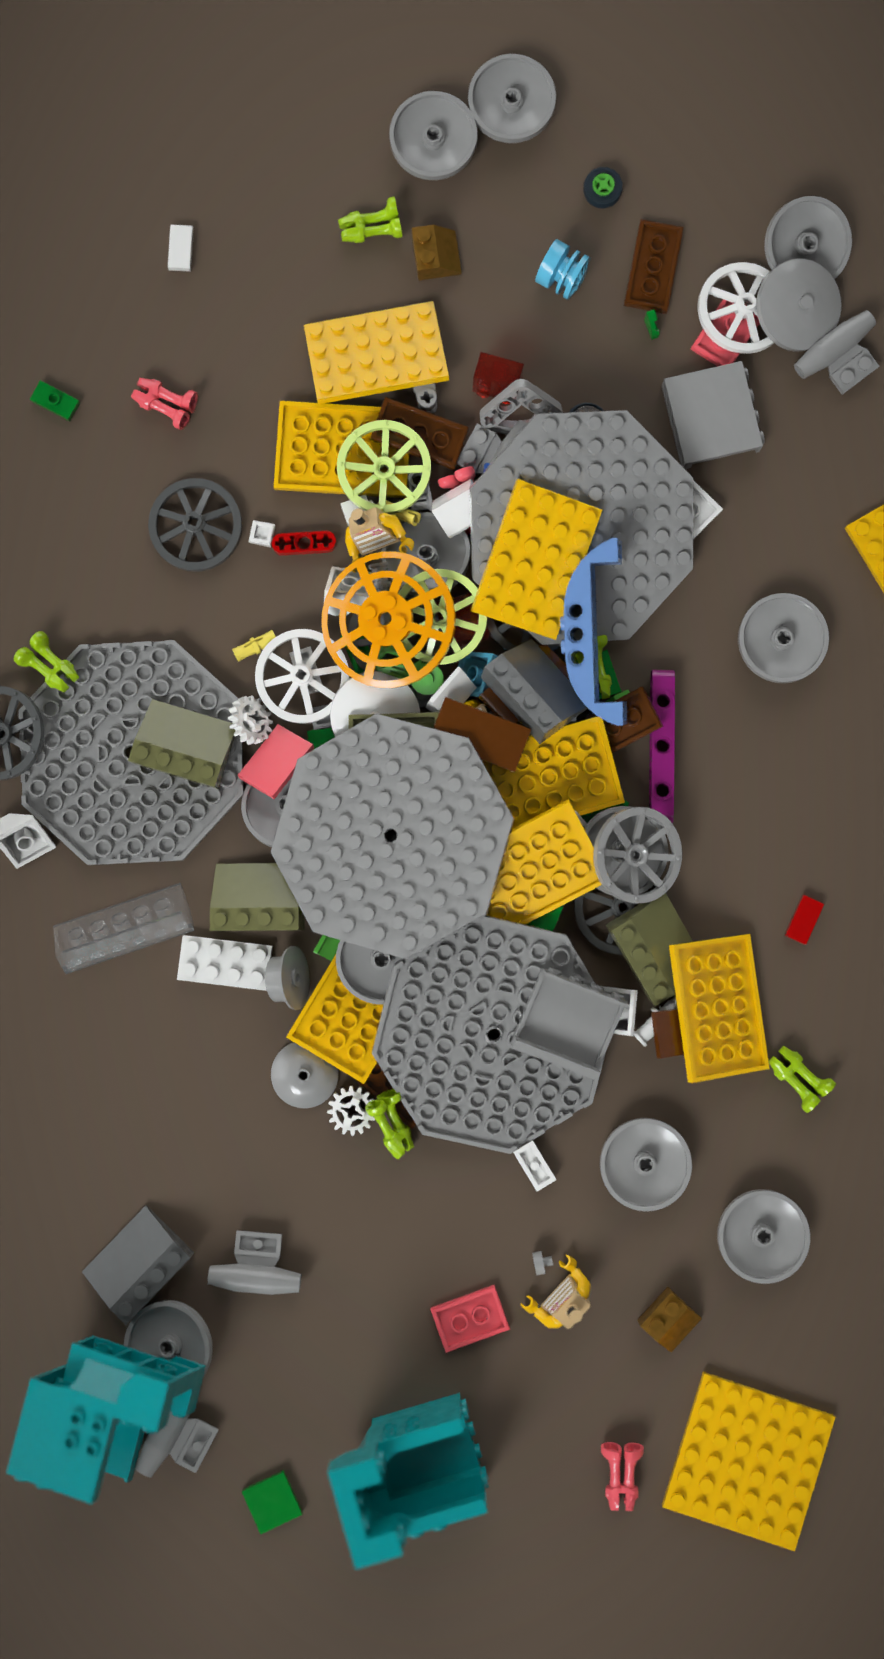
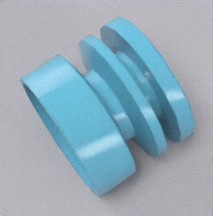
M556 239L540 265L535 282L547 289L555 281L558 282L555 293L560 294L565 288L563 297L569 300L581 286L587 274L591 257L584 255L578 262L581 252L577 250L569 258L570 246Z

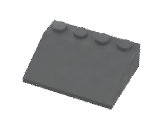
M532 639L499 655L484 667L481 679L508 707L524 727L531 729L530 734L539 744L587 709L577 696L571 682Z
M146 1205L94 1258L82 1273L109 1309L126 1325L195 1252Z

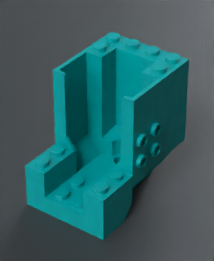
M90 1336L72 1343L67 1364L30 1378L6 1474L14 1476V1479L20 1482L28 1481L34 1483L39 1489H50L89 1504L96 1502L105 1472L121 1477L127 1483L133 1480L144 1432L156 1433L165 1428L170 1411L173 1416L180 1418L195 1412L206 1365L179 1356L169 1361L96 1336Z
M460 1392L373 1418L372 1424L358 1449L346 1452L330 1461L328 1476L355 1570L403 1556L404 1546L407 1545L406 1537L417 1538L426 1531L432 1529L440 1531L449 1524L488 1513L486 1488H489V1477L486 1467H481L479 1458H482L479 1443H474L475 1428L472 1421L468 1422V1419H470L466 1398H461Z

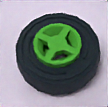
M599 167L593 169L587 175L584 181L583 193L586 200L592 206L606 209L618 202L622 194L623 183L620 175L615 170L608 167Z

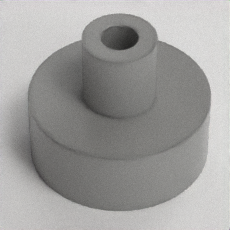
M541 1251L532 1252L536 1276L545 1274L544 1267L553 1265L552 1257H542Z

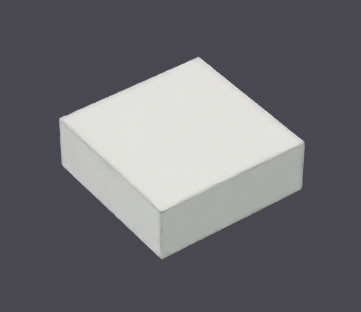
M253 520L249 543L271 547L275 524Z

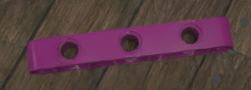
M651 670L650 701L664 727L649 735V808L662 813L673 823L675 671ZM657 698H666L668 701L667 707H660L657 704ZM658 741H664L667 744L666 752H660L657 749L656 744ZM658 785H662L667 789L665 797H661L656 793Z

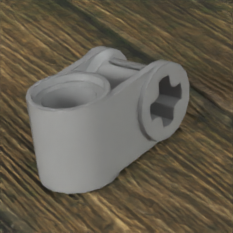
M435 383L413 387L418 409L433 414L437 409Z
M422 473L409 474L408 481L411 492L418 486L412 482L413 478L416 476L422 477ZM429 483L420 499L410 506L411 510L429 509V511H432L433 502Z

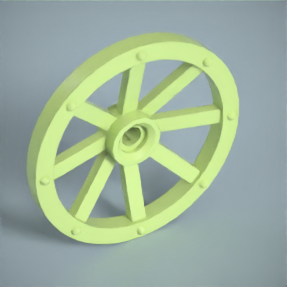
M377 420L358 427L346 438L338 454L337 474L342 490L356 506L365 511L371 508H378L384 513L394 514L409 508L423 495L430 480L431 460L426 444L413 429L396 421ZM382 430V456L378 458L361 437L368 433ZM389 430L401 433L409 438L406 444L392 458L388 457ZM355 443L374 463L373 465L346 462L348 453ZM416 445L421 454L423 465L395 466ZM384 466L388 468L386 473L380 471ZM345 469L374 474L355 489H352L347 481ZM422 473V477L416 489L411 492L395 474ZM380 480L379 504L368 502L358 496L376 481ZM390 480L407 498L397 503L386 505L387 481Z
M435 569L441 577L447 578L446 585L450 592L454 580H456L472 593L470 597L454 604L455 612L474 602L478 587L470 579L452 570ZM426 571L412 577L421 585L425 592L429 591L425 580L432 577ZM406 583L398 594L406 599L413 587ZM442 595L439 605H436L434 599L430 600L433 611L432 629L439 631V628H441L445 633L447 610ZM420 607L412 609L413 613L426 616L425 609ZM438 612L443 616L441 621L435 619V615ZM479 614L478 625L456 618V626L476 631L470 643L462 650L453 636L451 647L455 654L445 656L439 665L457 662L475 650L486 631L487 616ZM425 621L420 623V625L425 626ZM410 632L407 638L402 641L406 650L410 651L414 647L408 638L417 633ZM429 638L426 653L420 651L415 658L423 662H430L434 657L432 655L436 640Z

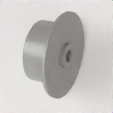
M296 946L288 947L282 956L270 958L265 970V984L269 997L274 1002H286L288 1007L293 1010H299L304 1007L310 989L308 963L301 949Z

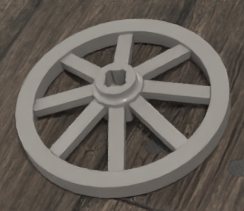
M646 807L623 809L612 815L604 823L597 835L593 851L595 871L606 891L621 901L647 903L656 900L671 888L680 871L682 846L678 832L666 816L654 809ZM637 815L632 842L630 843L619 823L626 818ZM646 816L656 821L661 828L639 844ZM612 830L615 831L622 843L623 850L605 849L607 839ZM667 834L671 846V854L648 853L647 848ZM604 856L623 857V861L609 877L605 867ZM648 859L671 861L668 872L663 880L646 864ZM628 866L631 894L623 892L614 884ZM638 867L656 886L653 890L640 895Z

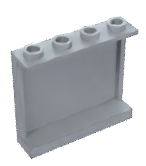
M742 361L664 379L662 390L680 464L684 469L691 468L692 464L752 450L758 453L763 444H765L764 434L762 431H759L758 427L759 414L757 410H754L752 403L754 402V393L752 389H749L747 383L749 381V373L747 368L743 367Z
M549 967L548 970L541 968L510 1044L512 1048L598 1081L601 1074L599 1066L624 1008H629L630 1005L624 1000L625 997L619 993L612 992L610 995L603 992L604 988L593 983H591V986L583 984V980L576 976L570 975L567 978L561 975L562 972L553 967Z

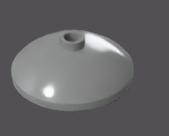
M294 1042L285 1046L277 1054L272 1064L271 1081L275 1092L284 1102L297 1108H312L322 1104L332 1095L338 1083V1068ZM301 1071L307 1073V1079L303 1080L300 1078L299 1074Z

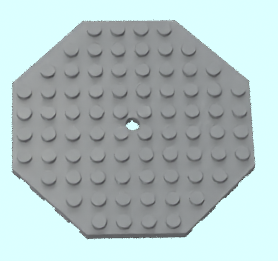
M627 410L535 414L529 420V423L510 441L504 451L485 469L486 471L469 487L472 580L478 586L480 585L516 479L602 509L587 554L611 538H618L622 541V565L595 566L597 636L607 635L608 641L629 640L693 569V477ZM577 606L574 609L576 618L582 614L581 606ZM561 627L556 640L528 631L542 645L561 644V640H565V631L561 630ZM578 629L575 632V639L581 640L583 631Z
M175 640L102 643L97 645L80 644L66 659L74 665V670L77 672L79 679L73 683L62 674L59 678H62L69 686L65 693L56 688H50L44 682L30 697L38 707L43 719L44 742L37 760L26 772L21 774L22 805L87 865L184 861L243 797L244 781L238 777V774L243 769L241 736L238 735L234 738L219 789L133 764L128 761L129 758L126 756V750L133 746L135 737L152 699L232 723V721L228 720V717L232 716L229 708L234 707L232 703L237 701L238 698ZM24 705L19 709L20 722L31 717ZM33 725L21 730L19 733V739L29 745H32ZM20 748L22 761L28 752Z
M375 714L297 759L271 854L313 932L408 959L487 915L514 818L469 738ZM389 829H394L397 832V838L393 842L386 840V833Z
M485 915L408 959H401L393 964L372 1048V1055L396 1093L400 1092L403 1105L415 1121L422 1135L511 1154L524 1143L534 1140L544 1134L547 1129L555 1124L562 1123L573 1116V1113L593 1103L598 1081L513 1049L510 1044L541 968L548 970L549 967L560 970L562 976L567 978L570 975L576 976L583 980V984L591 986V983L595 984L566 934ZM497 1028L500 1031L499 1037L495 1040L489 1039L487 1032ZM604 1055V1057H603V1059H602V1062H601V1064H600V1066H599V1071H600V1072H601V1069H602V1065H603V1061H604L605 1055Z

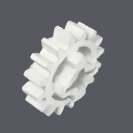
M252 695L249 697L244 696L232 703L234 707L229 708L232 716L228 717V720L233 723L229 726L230 729L234 728L236 730L234 736L240 735V742L247 741V745L258 744L269 737L267 733L272 732L269 725L273 723L272 720L268 719L271 712L265 711L266 705H261V699L254 700Z
M350 1085L349 1091L342 1087L341 1095L338 1093L333 1094L336 1101L330 1100L328 1103L333 1106V1109L327 1110L328 1114H333L329 1122L337 1123L334 1128L335 1130L340 1127L343 1128L342 1134L344 1135L347 1130H350L351 1136L355 1135V1130L362 1134L364 1126L368 1129L371 1127L368 1121H375V1118L369 1116L360 1105L361 1099L366 1105L371 1100H375L367 1098L370 1093L369 1091L365 1094L361 1093L362 1087H359L357 1091H354L353 1085ZM346 1096H353L352 1100L348 1102L340 1101ZM354 1105L358 1114L354 1113L353 1116H350L346 1107L350 1108ZM337 1110L342 1112L345 1118L344 1122L338 1117ZM356 1119L364 1120L358 1125H351Z

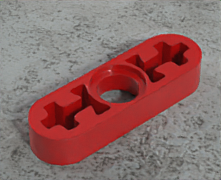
M330 531L280 533L272 539V547L275 553L281 556L329 553L337 545L335 535ZM303 537L311 541L310 546L306 549L298 546V541ZM313 537H316L317 541H324V537H328L332 542L328 544V547H324L323 543H317L318 548H314ZM291 538H294L296 549L292 550V545H285L284 549L280 550V547L276 546V544H279L282 539H284L285 543H292Z

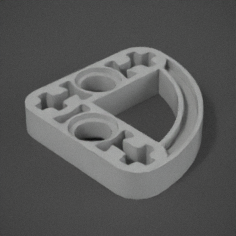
M518 379L480 410V422L491 431L508 434L518 421L504 419L521 405L534 414L563 413L562 405L528 380ZM534 399H542V400H543L542 402H540V403H538V404L532 403V401H533ZM504 401L511 402V404L508 406L500 405V403ZM528 419V420H522V421H524V422H526V423H529V420H530V419Z

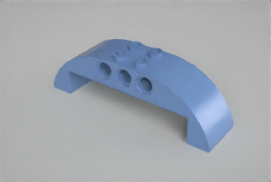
M611 538L590 551L582 559L571 576L564 600V616L560 617L561 630L565 631V640H561L562 654L565 653L570 682L584 705L605 721L620 726L627 724V701L599 702L595 566L622 565V541L618 538ZM577 606H581L582 614L576 618L574 609ZM578 629H582L583 637L577 641L575 639V632ZM581 651L584 654V660L579 664L576 662L575 657Z

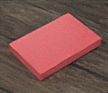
M723 299L716 310L734 303ZM733 312L711 322L723 336H726L736 314ZM753 314L757 328L760 322L758 316ZM742 318L731 340L747 343L751 337L747 320ZM704 329L691 347L692 351L716 366L734 363L740 354L728 351L717 345L709 338Z
M277 724L269 737L240 771L238 777L272 799H275L293 776L297 759L311 752L314 746L307 740Z
M495 1285L430 1308L446 1353L510 1330Z

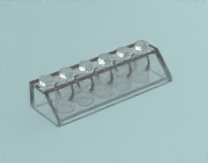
M181 883L54 925L55 957L65 974L194 931L192 914Z

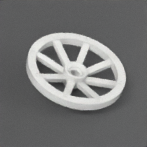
M732 263L716 270L705 282L698 298V316L705 333L720 347L731 352L748 354L762 351L774 344L768 337L761 341L759 340L753 315L758 316L756 308L757 298L754 295L762 280L770 272L769 270L753 263ZM737 273L757 276L749 292H745ZM729 275L738 296L715 288L713 285L721 278ZM708 294L734 303L711 313L707 311ZM734 312L736 317L726 336H723L711 321ZM742 318L747 320L752 343H740L731 340Z
M309 629L287 631L271 640L259 656L255 670V682L259 696L272 713L286 721L300 724L313 723L330 715L332 702L324 709L313 713L308 690L309 685L331 700L335 696V693L314 680L313 677L341 672L340 687L350 679V676L343 672L338 665L311 670L326 648L322 633ZM298 638H310L320 642L305 664L302 661ZM292 640L296 666L280 658L273 651L281 644ZM340 649L336 653L339 656V658L348 666L345 655ZM268 658L291 672L289 675L264 680V669ZM299 672L306 673L303 680L298 678ZM292 681L293 683L279 706H276L270 699L266 687ZM298 687H301L307 715H296L284 711Z

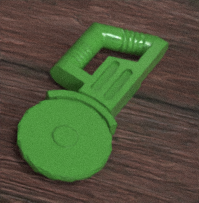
M381 646L378 659L381 660L387 653L396 656L398 654L394 646ZM418 660L414 665L417 671H419L429 662L422 663L421 660ZM403 663L391 667H375V670L400 679L409 676ZM437 666L430 674L412 683V687L422 695L435 694L443 685L444 675L442 670Z

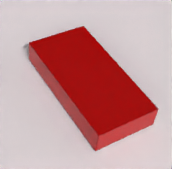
M802 895L784 936L806 945L824 904L806 895Z

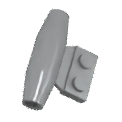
M865 310L842 322L818 340L794 364L798 375L805 379L828 367L829 378L842 395L876 370L879 365L868 349L858 345L876 325L873 315Z
M518 420L503 441L495 432L477 423L458 457L457 464L463 468L473 466L475 474H483L484 464H491L528 423Z
M237 1230L234 1250L237 1263L211 1265L208 1273V1284L245 1293L267 1295L299 1293L301 1274L275 1267L281 1256L283 1234Z
M170 1411L167 1426L156 1433L148 1434L135 1470L144 1476L152 1478L170 1454L175 1463L196 1473L218 1432V1428L199 1418H188L189 1415L184 1418L175 1417Z

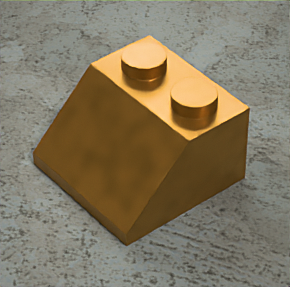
M437 225L412 228L418 281L462 275L455 230Z
M667 1287L637 1321L640 1327L656 1342L672 1352L702 1318Z

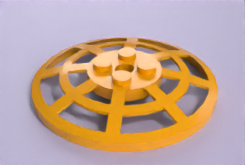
M396 551L369 554L347 566L331 585L322 610L323 638L328 652L335 663L354 680L378 688L407 686L430 674L447 654L455 631L456 613L454 601L443 578L423 560L410 554ZM380 558L401 559L396 572L379 571L369 574L365 563ZM410 562L425 570L435 580L438 587L425 592L417 581L405 575ZM357 568L361 579L350 588L344 600L333 598L334 591L342 579L350 571ZM394 578L389 591L377 592L373 580ZM404 581L412 586L419 595L408 601L399 595L398 592L402 582ZM364 586L369 597L361 606L350 603L354 594ZM441 595L444 597L447 610L445 633L432 629L433 611L430 600ZM422 604L426 614L425 626L413 623L412 609ZM329 606L341 609L339 624L342 638L334 643H331L327 626ZM347 611L358 615L359 627L348 633L346 625ZM384 613H390L391 622L387 625H382L380 621ZM414 632L422 635L417 644L407 652L402 641L407 638L409 633ZM364 635L367 640L372 642L369 656L361 652L354 645L353 641ZM429 638L441 641L442 644L433 659L425 667L417 671L411 659L423 649ZM347 646L356 657L366 662L364 676L350 669L336 652ZM381 646H394L399 656L389 660L378 659ZM403 663L409 674L408 677L392 681L373 679L376 666L391 667Z

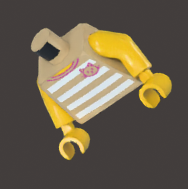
M358 508L351 513L349 526L346 528L345 543L349 556L353 558L352 563L362 558L358 554L363 556L401 541L399 546L401 553H407L405 546H408L411 551L414 548V541L411 538H406V532L396 516L384 513L378 508H371L364 512Z
M566 1255L569 1260L568 1264L566 1265L560 1260L559 1265L565 1270L570 1271L571 1274L540 1305L541 1307L538 1308V1303L531 1296H526L531 1300L529 1306H524L521 1303L523 1309L528 1313H535L534 1317L551 1329L560 1328L561 1326L570 1329L575 1323L581 1321L582 1315L591 1306L589 1300L591 1284L582 1271L576 1268L577 1261L569 1255Z

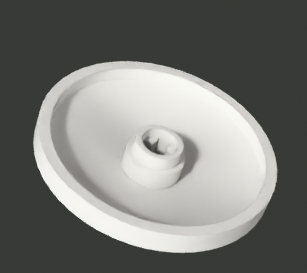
M375 671L373 676L374 680L379 681L400 679L381 671ZM351 677L338 689L333 698L330 721L333 733L337 737L349 730V715L420 713V708L415 694L408 685L398 688H378L363 684Z

